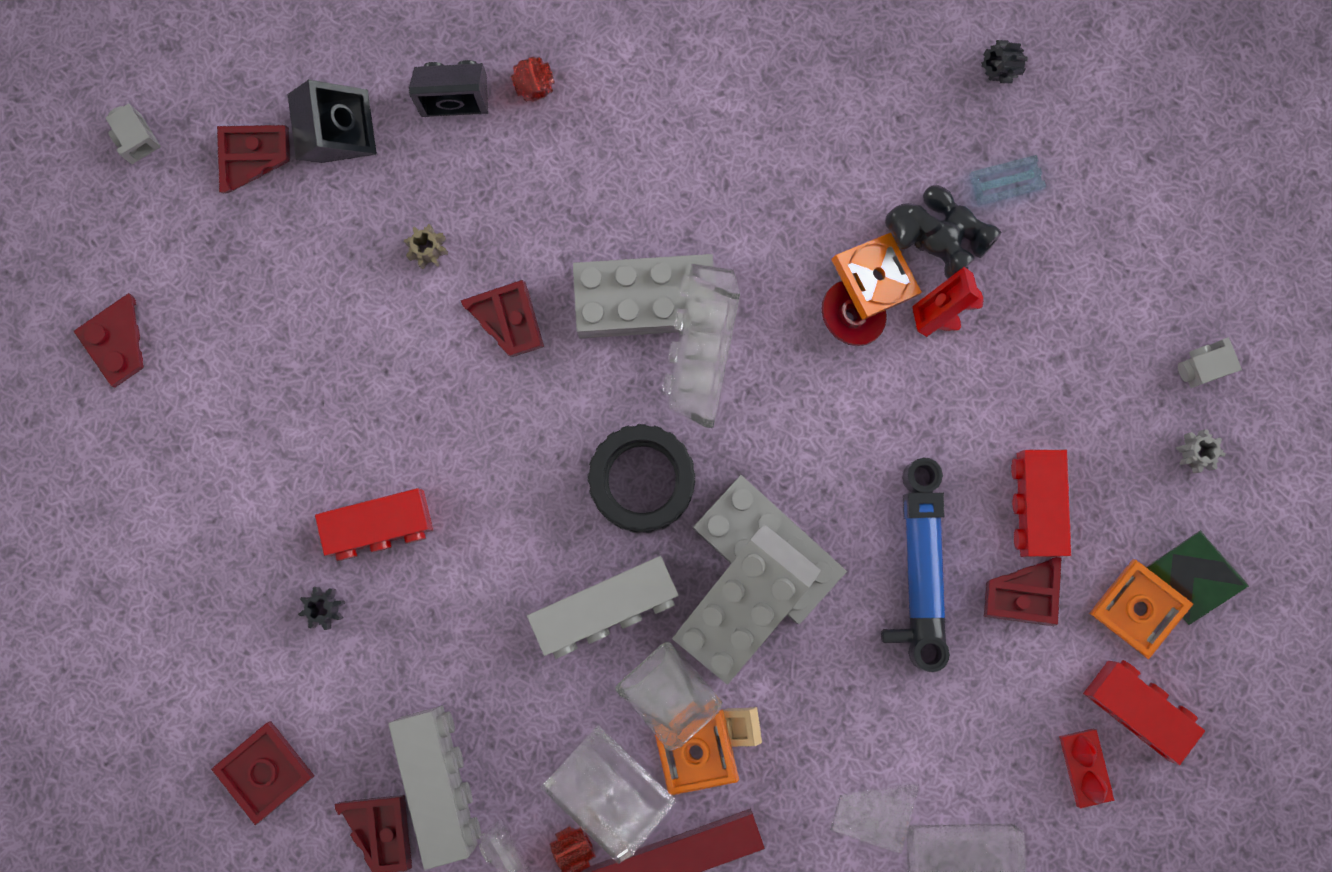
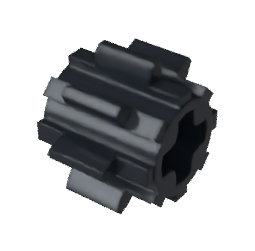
M996 40V45L990 46L991 49L985 50L983 54L985 56L984 61L981 64L986 70L985 74L989 76V81L1011 84L1013 83V78H1018V75H1023L1025 72V62H1028V59L1024 55V49L1021 48L1020 43Z
M313 587L312 597L300 598L305 605L304 610L298 613V615L306 616L309 619L307 622L310 629L315 628L319 624L322 625L324 630L331 629L332 619L342 620L344 618L338 612L339 606L345 604V601H336L334 598L336 589L329 588L324 593L320 587ZM317 602H325L323 607L328 610L327 614L318 615L319 609L315 607Z

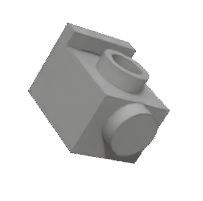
M130 104L114 108L105 117L112 128L108 134L118 147L116 150L129 163L134 164L161 147L142 115Z
M1229 337L1190 351L1191 358L1178 363L1180 377L1184 382L1189 383L1190 388L1242 370Z

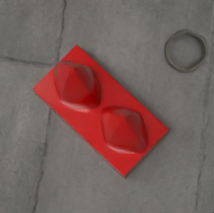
M963 267L912 306L917 332L928 337L936 330H960L961 321L958 314L963 310H975L983 307V295L977 288L973 272Z
M1093 728L1059 736L1076 806L1081 809L1115 801L1097 729Z

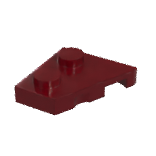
M286 125L217 126L220 193H230L290 162L289 127Z
M520 280L461 300L462 306L479 321L483 329L498 342V345L508 356L515 357L544 347L525 281Z
M130 293L74 330V333L110 386L114 388L144 368L142 352L139 349L140 332L139 326L136 324L134 308L136 300Z
M1055 557L1040 564L1028 566L1008 575H1002L987 581L984 617L1053 627L1058 625L1062 558Z
M405 795L344 801L335 804L337 814H343L353 831L350 836L356 846L363 851L364 860L372 872H399L412 868Z

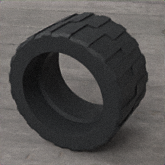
M637 424L630 427L628 425L615 433L612 432L603 443L598 445L589 463V492L595 506L608 521L622 530L625 529L633 533H652L669 527L688 508L694 492V463L692 457L687 452L688 449L674 434L668 433L655 425ZM635 447H649L658 450L668 458L675 472L676 481L671 497L663 506L651 512L638 513L625 509L614 499L609 487V473L613 463L622 453Z

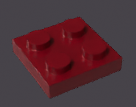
M272 721L264 724L211 769L254 825L260 823L315 777Z

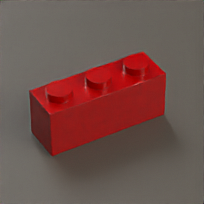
M1067 449L1020 451L1017 453V459H1013L1011 464L1012 478L1018 479V493L1013 495L1012 500L1014 514H1019V529L1014 531L1015 549L1020 550V557L1071 556Z
M419 488L315 514L324 556H336V561L355 558L358 556L356 550L370 547L371 553L392 548L391 541L404 538L405 544L426 539L425 532L433 531L424 490Z
M1108 660L1083 694L1167 761L1181 765L1205 733V730L1195 723L1198 717L1181 705L1178 708L1167 701L1169 694L1156 684L1150 683L1147 685L1138 678L1141 674L1140 671L1124 660L1120 663Z

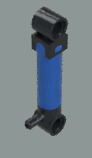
M924 457L908 464L902 476L904 486L908 491L912 492L903 495V517L906 519L910 629H883L881 631V640L883 643H910L908 654L913 665L927 672H937L947 665L950 656L949 648L946 645L941 528V518L945 517L944 492L933 493L941 484L943 473L936 461ZM918 467L926 469L929 473L930 480L926 486L918 484L914 478V472ZM931 643L936 649V657L932 662L925 663L921 659V649L926 644Z

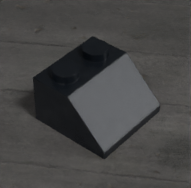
M472 60L460 61L458 65L428 62L424 66L414 67L409 85V95L421 117L488 114L487 74L483 63H477Z
M308 79L287 94L296 160L326 163L377 154L367 89Z

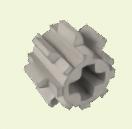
M1208 429L1199 431L1197 436L1192 432L1185 434V445L1176 447V450L1182 453L1183 456L1179 464H1190V468H1192L1195 474L1201 473L1204 467L1209 471L1217 469L1216 463L1219 462L1217 459L1225 456L1224 450H1221L1219 445L1222 439L1212 438V434H1209ZM1201 445H1202V446L1204 447V449H1205V451H1203L1202 454H1201L1202 457H1200V456L1198 455V453H1197V452L1200 451V449H1201L1200 446H1201Z

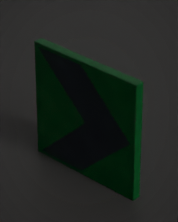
M1201 530L1146 567L1193 603V606L1183 617L1188 625L1249 587L1246 581Z

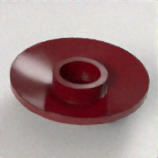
M842 281L835 283L825 293L821 308L822 317L826 327L835 338L848 345L864 346L872 343L882 334L887 320L886 310L862 320ZM846 312L853 315V321L847 317Z

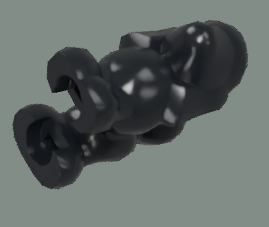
M939 185L928 187L923 194V201L929 209L943 213L946 217L944 220H938L930 215L921 205L903 203L896 206L887 214L885 219V225L896 236V243L899 248L908 249L914 244L920 251L926 250L929 254L941 258L945 263L944 275L947 279L963 267L968 269L967 266L975 259L969 251L961 247L963 238L971 241L972 252L975 256L982 258L992 248L1002 233L996 226L978 220L966 206L957 205L951 192Z

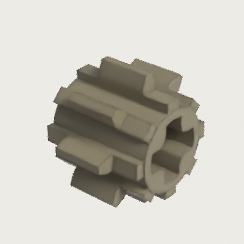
M430 224L424 227V230H418L416 227H413L414 234L412 237H408V239L403 241L410 247L406 257L410 261L418 260V265L421 269H424L431 262L438 267L439 261L437 259L439 256L448 255L446 248L441 246L442 242L446 240L443 233H434V229ZM427 240H429L432 248H426L423 253L419 246L426 245Z

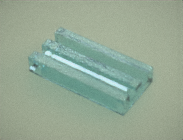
M1037 155L972 171L969 177L978 207L1044 190L1046 184L1045 180L1042 181L1041 179L1042 171L1041 167L1038 168ZM1027 166L1030 167L1029 171L979 183L981 178ZM1031 178L1034 180L1032 184L986 196H983L982 191Z

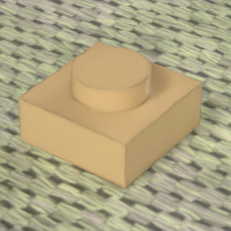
M757 707L727 708L723 710L732 747L757 746L762 743Z

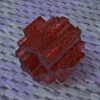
M529 57L513 66L515 74L511 75L517 96L522 95L524 101L534 102L542 98L544 99L549 93L553 92L552 84L555 81L548 62L543 64L541 57Z
M569 826L555 833L557 839L549 845L561 872H581L591 866L589 861L595 858L596 854L590 838L583 827L574 829Z

